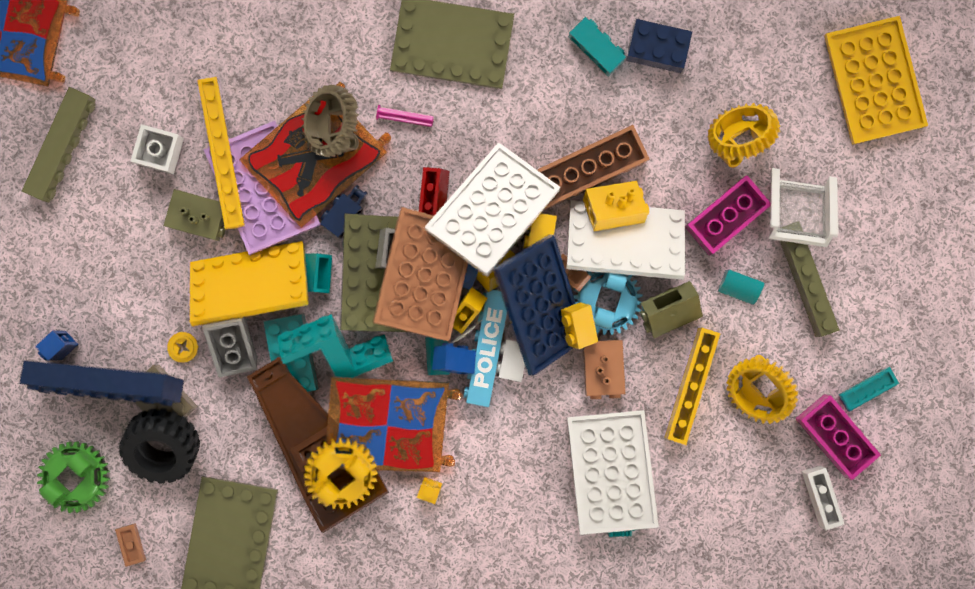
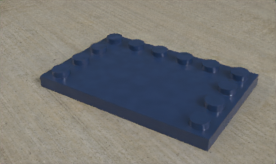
M547 235L493 269L528 375L535 376L573 349V347L568 346L565 339L566 332L562 323L561 309L576 303L555 235Z

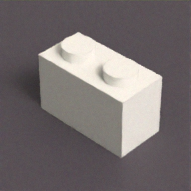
M506 340V343H501L499 354H503L502 362L498 361L496 373H499V378L522 382L525 363L518 342Z

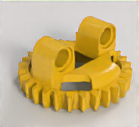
M746 103L745 106L731 107L730 111L724 110L723 115L718 114V119H713V124H710V129L708 130L709 145L713 152L717 153L729 167L734 168L740 165L744 156L749 159L752 156L756 157L760 152L764 153L766 148L770 149V146L775 144L776 138L779 137L780 123L776 113L769 109L768 106L763 107L762 104L756 106L753 103L751 106H748ZM758 115L759 120L744 121L742 116ZM750 130L753 141L737 144L733 140L740 134ZM721 131L722 133H724L722 141L718 138L720 137Z
M761 355L751 357L750 360L745 358L743 362L739 361L737 366L733 367L726 382L728 384L726 390L730 391L728 397L733 398L731 403L737 404L736 409L740 408L742 410L741 415L744 413L748 414V419L753 417L755 422L760 419L762 424L766 421L769 424H772L773 421L778 423L780 420L786 419L795 409L798 398H796L798 392L795 391L797 385L791 384L794 378L787 377L789 372H783V366L778 368L776 362L771 365L768 358L765 359ZM764 374L777 387L767 397L752 383ZM740 375L743 377V386L739 388V380H737ZM757 405L771 408L772 411L768 414L767 411L760 409L756 411L754 409Z
M339 438L338 443L331 439V445L328 446L324 442L323 449L317 446L318 454L315 452L311 453L313 459L308 458L307 463L309 465H305V471H307L304 473V478L307 479L305 480V485L309 486V493L313 492V499L318 497L319 504L322 502L325 507L332 504V509H335L336 504H339L340 509H343V504H347L348 508H350L351 502L358 505L357 499L365 500L363 494L370 495L368 488L374 489V485L371 482H377L376 477L372 475H376L378 472L374 469L377 465L375 462H372L374 460L373 455L368 456L370 451L368 449L364 450L363 444L357 447L358 443L356 440L353 444H350L349 438H347L346 443H343L341 438ZM335 448H338L339 451H349V448H351L353 453L349 455L338 454L335 452ZM344 464L347 471L355 479L339 490L327 476ZM318 468V476H317V479H318V480H317V482H316V481H315V478H316L315 475H316V469Z

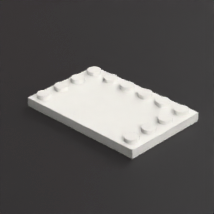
M498 143L425 226V231L484 275L488 276L560 191V187Z
M571 200L566 269L684 280L685 210L649 207V215H647L645 223L593 231L584 202Z
M644 410L568 417L580 535L658 528Z

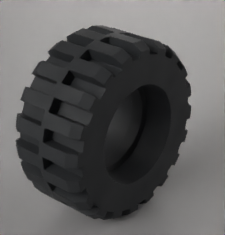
M163 408L139 412L128 423L119 442V454L123 458V464L125 467H129L128 470L132 474H137V477L140 479H147V482L153 483L156 481L158 484H164L167 481L172 483L176 479H182L191 471L200 447L199 434L197 430H194V425L191 422H187L188 419L183 415L179 416L177 412H169ZM147 441L161 442L170 447L172 451L158 450Z

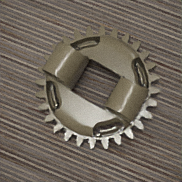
M324 85L323 88H318V92H313V97H309L310 102L305 104L307 109L303 111L305 116L302 118L304 124L301 127L304 128L302 135L306 136L304 141L307 142V147L311 148V151L317 155L324 157H335L336 154L341 155V153L356 150L359 146V141L353 132H357L356 125L359 124L357 121L359 114L356 113L358 106L356 99L352 96L353 94L348 93V89L338 85ZM326 101V105L322 110V113L320 115H316L315 112H317L319 106L321 105L320 102ZM330 114L336 116L343 115L340 132L331 134ZM322 138L328 145L322 146L323 144L318 139Z

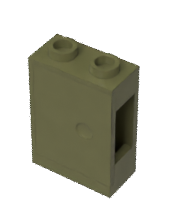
M176 189L173 190L163 226L220 241V238H223L225 234L220 201Z
M691 281L675 288H670L664 293L641 302L642 311H640V315L644 321L643 326L647 333L650 332L654 339L703 317L699 294Z

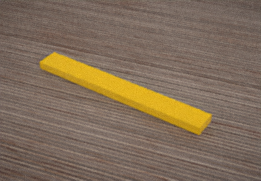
M217 77L199 79L197 82L225 230L245 227Z

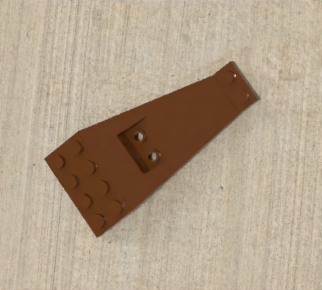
M281 357L276 358L247 376L300 492L322 533L389 493L378 472V474L372 475L377 479V482H371L374 485V489L368 488L370 495L363 494L365 500L357 499L358 505L351 502L350 508H348L347 504H343V509H340L339 504H336L335 509H332V504L327 507L322 502L319 504L318 497L313 499V492L309 493V486L305 485V480H307L304 478V473L307 472L305 471V465H309L306 454L308 452L318 454L317 446L323 449V443L328 442L329 446L331 445V439L336 443L339 424L293 377L287 365L282 362ZM341 433V438H345L347 440L343 433ZM340 465L327 476L339 490L355 479L344 465ZM318 468L316 469V475H315V476H316V478H315V481H316V482H317V480H318V479H317V476H318Z

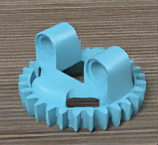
M587 271V274L591 276L590 280H594L601 275L604 276L594 282L589 280L580 292L574 288L573 290L578 292L577 295L573 296L574 299H577L575 303L581 302L591 305L597 334L600 329L603 335H606L607 330H609L610 335H613L614 329L621 333L620 327L627 330L626 323L633 325L634 323L631 318L638 319L635 312L641 311V309L637 308V305H641V301H638V298L642 297L643 294H637V291L641 289V287L634 286L637 280L631 282L632 275L626 276L625 274L604 272L592 273ZM601 287L621 293L615 312L595 307ZM621 318H625V319H622L621 321L615 323L614 325H612L614 322L620 320Z

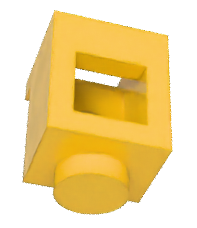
M424 477L417 498L435 504L442 483Z

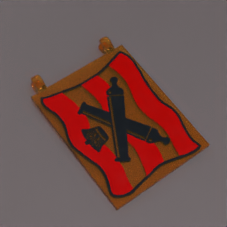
M342 82L336 84V86H342L345 89V85ZM308 100L239 160L302 228L387 154L383 146L391 141L389 133L385 132L376 140L359 122L356 125L357 132H353L359 141V146L356 150L344 152L341 155L336 154L335 157L317 155L311 151V148L307 147V142L304 141L306 136L302 135L304 128L301 127L304 124L302 118L305 116L303 111L307 109L305 104H309L310 101ZM326 101L320 102L321 105L319 106L317 112H315L316 115H320L322 113V110L326 105ZM330 114L331 134L340 132L343 115L336 116ZM322 138L318 139L323 144L322 146L328 145Z

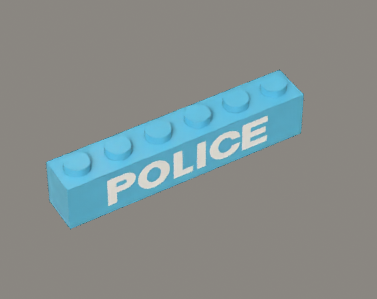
M497 290L487 291V293L483 292V295L488 299L485 302L484 312L480 311L478 322L481 321V328L476 330L474 341L478 342L477 349H472L476 351L474 374L467 375V379H470V385L465 387L463 398H467L466 403L489 407L507 315L501 291Z

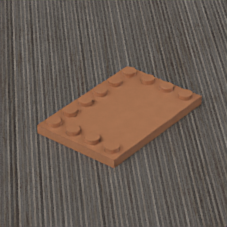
M401 207L373 323L450 341L468 262L425 231V226L432 220L433 215Z

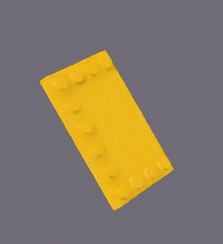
M900 16L824 35L852 145L928 126Z
M303 241L272 246L252 255L245 251L190 262V324L192 327L309 305Z

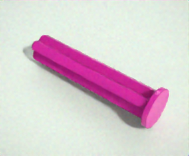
M381 105L377 107L376 120L381 118L432 127L434 118L430 115L384 108Z

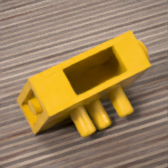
M637 181L585 190L583 202L593 231L645 223L647 215H649V206L644 201L643 190L639 188Z

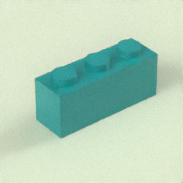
M585 17L569 32L568 38L608 77L624 62L626 58L624 50L620 46H615L611 42L610 36L598 29V25L594 20H589Z

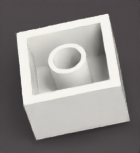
M141 124L131 162L174 175L184 138L175 133Z

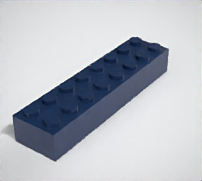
M24 361L19 384L26 385L28 390L45 394L52 392L65 396L72 394V396L76 397L89 396L95 399H102L103 397L114 401L122 399L134 403L142 401V403L146 404L160 403V405L172 406V403H180L184 380L162 373Z

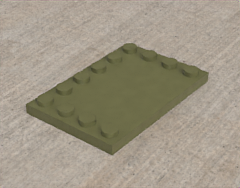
M401 0L390 71L502 89L514 14L432 0Z
M206 476L201 477L181 589H261L278 489Z

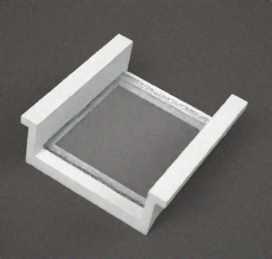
M772 168L769 239L827 247L831 239L838 236L837 177L829 176L826 184L819 186L780 180V169Z

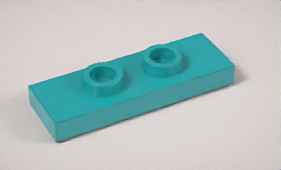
M886 367L838 394L846 410L850 412L895 387L899 382L892 369Z

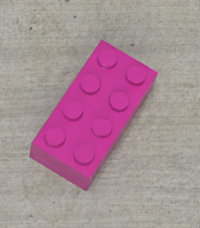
M746 175L685 225V228L710 256L770 207L771 203Z
M823 394L795 418L840 473L849 480H853L881 456L831 395Z

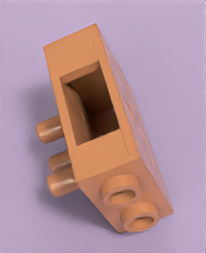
M623 340L598 341L584 347L585 395L590 396V399H602L601 395H609V398H621V394H625Z

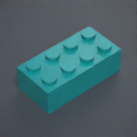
M305 314L263 321L270 360L273 361L280 357L277 336L307 324ZM312 353L286 363L293 377L308 392L319 389Z

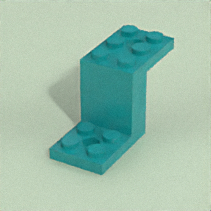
M332 314L322 316L316 321L303 324L299 328L286 331L277 336L280 357L284 364L321 349L335 377L339 381H347L393 362L385 334L349 348Z

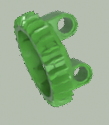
M79 441L74 442V444L67 442L66 446L62 443L59 444V449L57 447L52 448L53 453H46L49 459L44 458L41 460L45 465L38 467L43 470L42 473L37 474V476L42 477V480L38 481L37 484H43V487L39 489V494L48 504L54 506V509L61 506V512L68 508V513H72L75 508L76 513H78L82 507L85 511L89 509L88 505L90 507L95 506L94 501H101L98 495L104 496L106 494L102 489L109 487L104 482L110 480V478L105 477V474L109 473L110 470H104L108 463L101 462L105 456L97 457L100 452L99 450L92 452L94 446H89L86 449L87 443H82L81 446ZM66 452H67V453H72V452H75V453H76L75 455H64V453H66ZM67 466L80 478L85 477L72 492L57 480V477ZM100 467V471H97V481L101 482L96 485L94 483V470Z

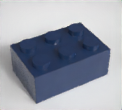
M636 19L626 61L681 73L685 68L693 31Z

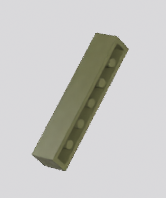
M68 87L21 192L48 203L55 197V188L64 177L63 171L65 166L71 162V153L80 142L79 136L88 124L87 118L89 114L95 109V98Z
M799 221L779 228L803 232ZM780 241L815 337H823L839 331L840 329L809 246L807 244Z

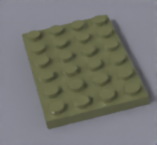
M344 214L340 330L408 332L373 323L385 273L384 269L375 268L380 230L384 228L395 229L398 217Z

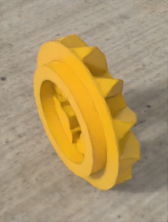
M187 332L174 334L167 344L169 356L181 363L191 361L197 355L199 348L197 339ZM186 342V347L190 351L184 350L180 353L181 348L176 343L184 344Z

